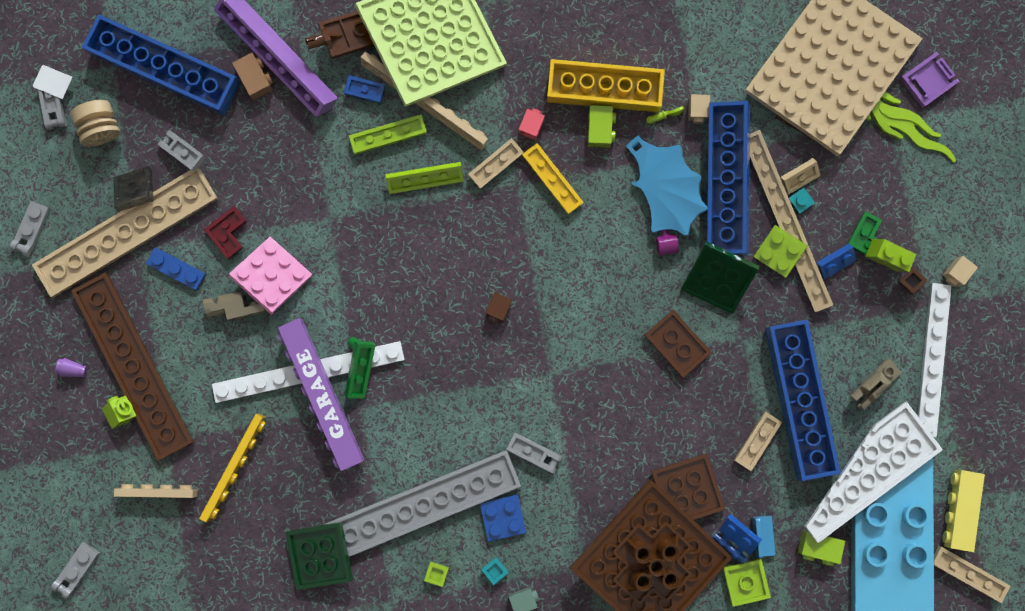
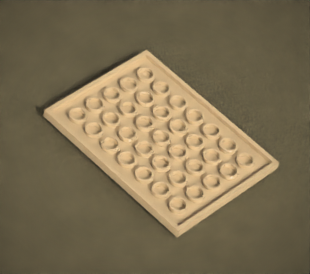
M811 0L744 92L836 156H839L923 38L866 0Z

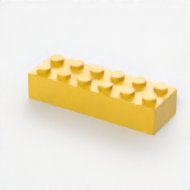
M551 59L547 102L581 106H613L615 109L659 112L662 107L665 69Z

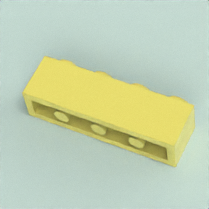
M956 469L952 473L950 479L952 492L948 495L950 507L949 512L945 515L947 528L942 536L945 547L974 552L985 474Z

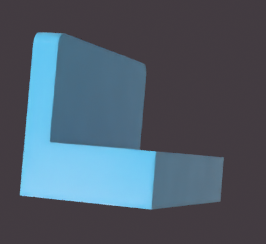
M772 516L751 517L752 531L762 539L754 550L755 557L774 556L775 545Z

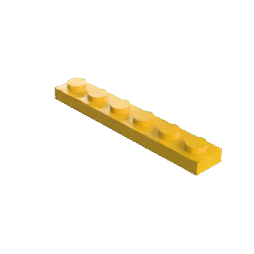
M255 414L202 512L200 520L209 522L217 517L220 511L218 509L220 502L226 500L229 494L227 489L230 484L233 485L237 480L238 474L236 473L239 467L245 465L248 459L246 457L248 450H252L257 442L255 439L258 432L261 433L266 426V422H264L265 416Z

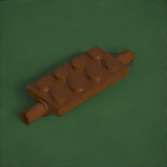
M358 11L318 22L321 34L305 38L308 50L325 45L331 59L375 46Z

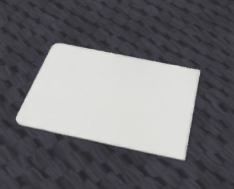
M42 65L33 87L63 99L72 77Z

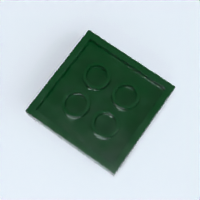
M706 241L681 286V290L733 314L758 272L759 266Z
M342 522L285 532L296 590L353 581Z

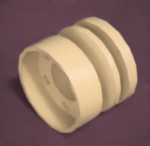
M107 100L89 101L76 106L70 111L74 126L79 128L77 135L81 145L87 147L98 146L120 136L121 132L119 127H117V121L112 119L114 113L111 104Z

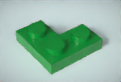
M866 211L863 212L847 244H850L854 250L866 256L872 239H877L874 235L882 220Z

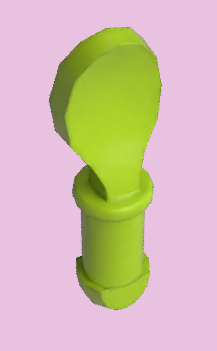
M681 106L664 112L663 110L660 113L647 117L646 122L653 124L667 119L666 116H678L683 113L685 108Z

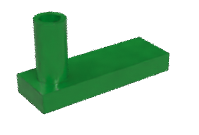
M351 337L348 340V346L353 350L344 396L346 398L365 399L376 344Z

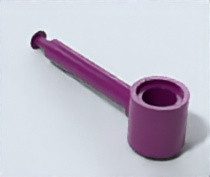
M661 230L662 236L656 237L658 255L678 253L679 246L676 234L671 235L669 230Z

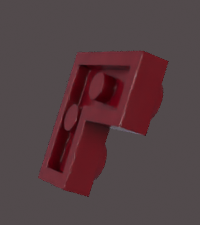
M233 206L204 230L229 260L243 249V246L232 233L247 221L239 210Z

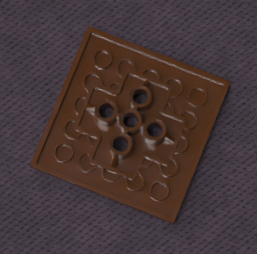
M649 479L572 563L570 569L616 611H685L732 557ZM671 547L670 551L665 554V550ZM644 549V552L638 556L639 550ZM654 562H658L656 567L651 568ZM671 574V577L665 581L666 576ZM644 576L643 581L638 583L639 578Z

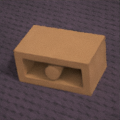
M253 53L232 63L249 96L253 100L273 90L270 85L273 83L268 73L264 74L262 70L265 67L259 57L256 58Z

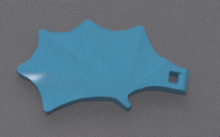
M637 135L626 145L635 156L640 170V179L637 182H632L631 185L642 189L651 209V231L657 233L661 230L672 229L684 236H688L691 224L699 214L708 211V207L702 202L699 194V185L702 177L690 170L686 165L680 145L656 147L643 141ZM638 144H641L642 147L637 152H635L634 148Z

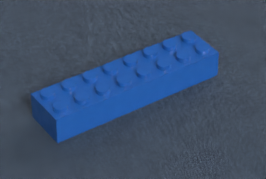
M98 14L81 47L93 57L223 116L240 85V81L236 76Z
M748 101L709 103L707 242L739 257H748L750 105Z
M808 319L765 328L796 479L805 481L841 474Z

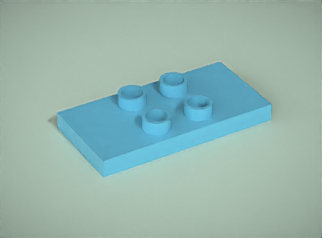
M933 458L851 518V611H934Z

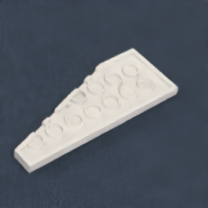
M907 402L902 403L873 425L805 524V528L817 543L943 450Z

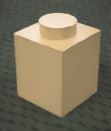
M691 94L688 106V121H693V124H704V122L708 121L710 95Z
M960 256L952 262L943 276L949 285L960 287L966 284L978 267L964 256Z

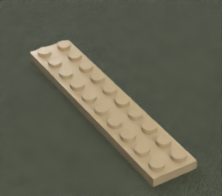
M200 167L196 172L189 170L35 262L32 266L50 297L54 298L218 200V197Z

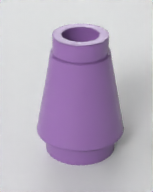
M66 358L58 359L55 374H59L60 377L84 378L87 366Z

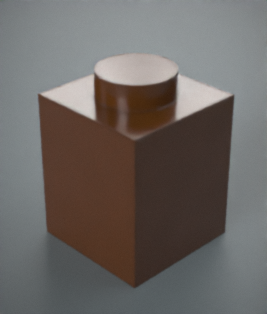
M912 267L910 272H907L899 280V284L914 296L928 280Z
M494 292L485 313L489 316L488 320L497 324L499 321L503 322L512 299Z

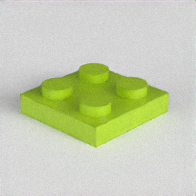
M775 225L754 257L782 276L787 277L808 245Z
M761 558L746 561L744 564L737 563L724 566L723 572L731 606L734 607L771 598Z

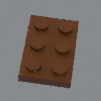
M671 310L644 335L682 378L712 353L674 310Z

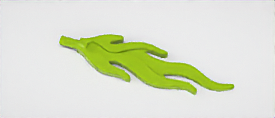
M886 91L880 98L890 104L899 105L901 103L900 100L894 98ZM879 99L865 119L869 121L872 116L876 125L887 135L898 140L903 139L902 134L890 127L896 128L906 134L918 147L941 152L952 163L956 162L954 155L946 146L925 138L916 130L914 126L919 127L930 137H941V134L934 132L919 115L910 110L887 105Z

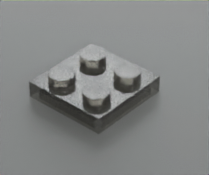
M149 167L113 177L114 208L118 212L154 201L152 170Z

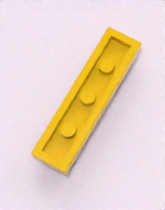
M538 143L522 154V157L568 215L584 203Z

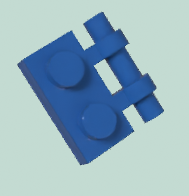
M731 514L719 528L724 537L719 533H716L713 537L722 548L732 554L731 557L733 559H738L742 564L748 559L743 554V551L750 556L762 540ZM731 540L733 543H735V544L738 546V548H735V547H734L731 543H729L728 541Z

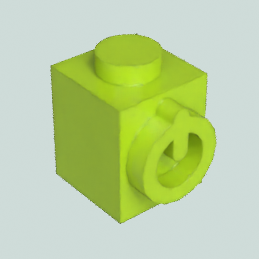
M114 396L108 399L107 404L102 408L112 429L129 423L136 417L132 404L126 396L120 398Z

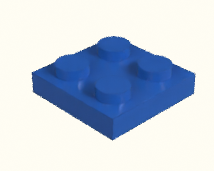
M518 494L480 503L488 542L526 533Z

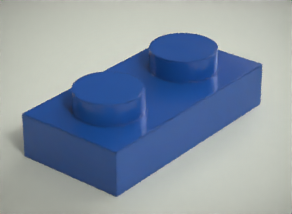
M348 75L344 95L381 104L386 86L382 83Z
M847 244L818 261L817 266L821 277L826 279L855 262L854 248Z

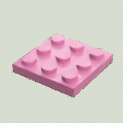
M269 237L231 271L229 277L272 315L312 277V274L274 239Z

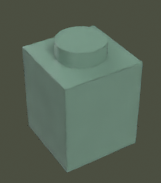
M531 586L509 594L513 611H531L538 608L536 602L540 600L536 590L532 591Z

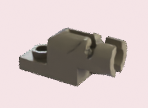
M240 292L219 295L218 301L213 297L203 300L204 309L209 318L225 316L226 314L227 320L234 321L268 312L257 301L249 303V307H247L245 295Z
M889 358L886 359L859 383L860 386L849 396L850 400L857 401L860 397H863L856 407L864 411L892 385L891 382L902 372Z

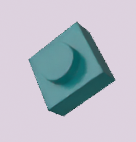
M802 188L789 198L797 214H800L815 203L805 188Z
M497 557L481 569L493 585L509 573Z

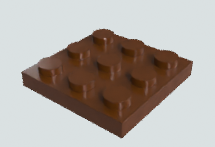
M707 453L651 471L655 484L693 520L726 510Z

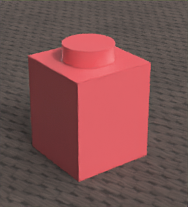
M527 109L519 127V134L536 140L543 125L545 115H542V112L537 109Z

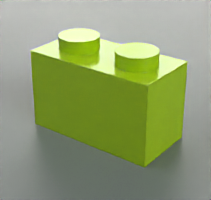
M590 105L587 147L610 148L611 142H615V131H612V124L616 122V112H613V106Z
M872 239L865 257L896 272H910L916 254L886 239Z
M802 530L797 553L802 554L803 559L814 561L817 558L822 560V564L833 566L834 563L841 564L845 541L827 536L817 543L808 531Z

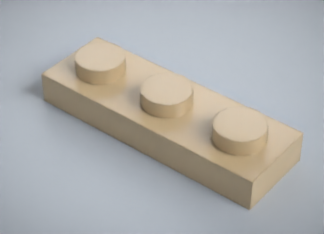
M511 138L472 170L468 176L481 189L524 152Z
M764 412L734 461L752 471L782 422L769 413Z

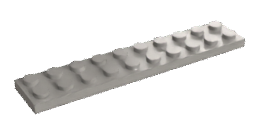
M505 450L326 524L342 522L348 555L352 556L519 488L521 484L509 454Z

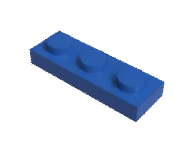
M156 247L146 262L147 265L197 291L206 276V273Z

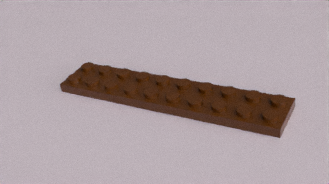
M103 273L71 290L124 396L132 404L136 419L157 461L194 443L108 273Z

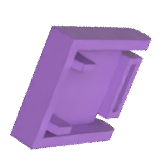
M937 52L900 78L922 108L960 82L958 79L953 80L951 83L948 81L955 74L943 58L934 63L933 59L939 55ZM913 80H915V82L925 93L923 97L912 84Z

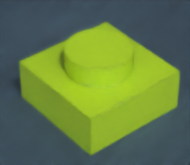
M430 561L424 581L443 587L449 567Z

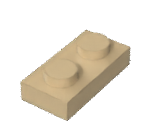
M812 158L781 176L782 184L787 194L796 191L821 176L817 161Z

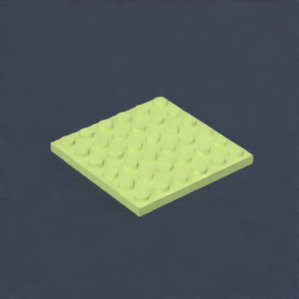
M363 0L355 5L405 107L505 67L507 64L475 0Z

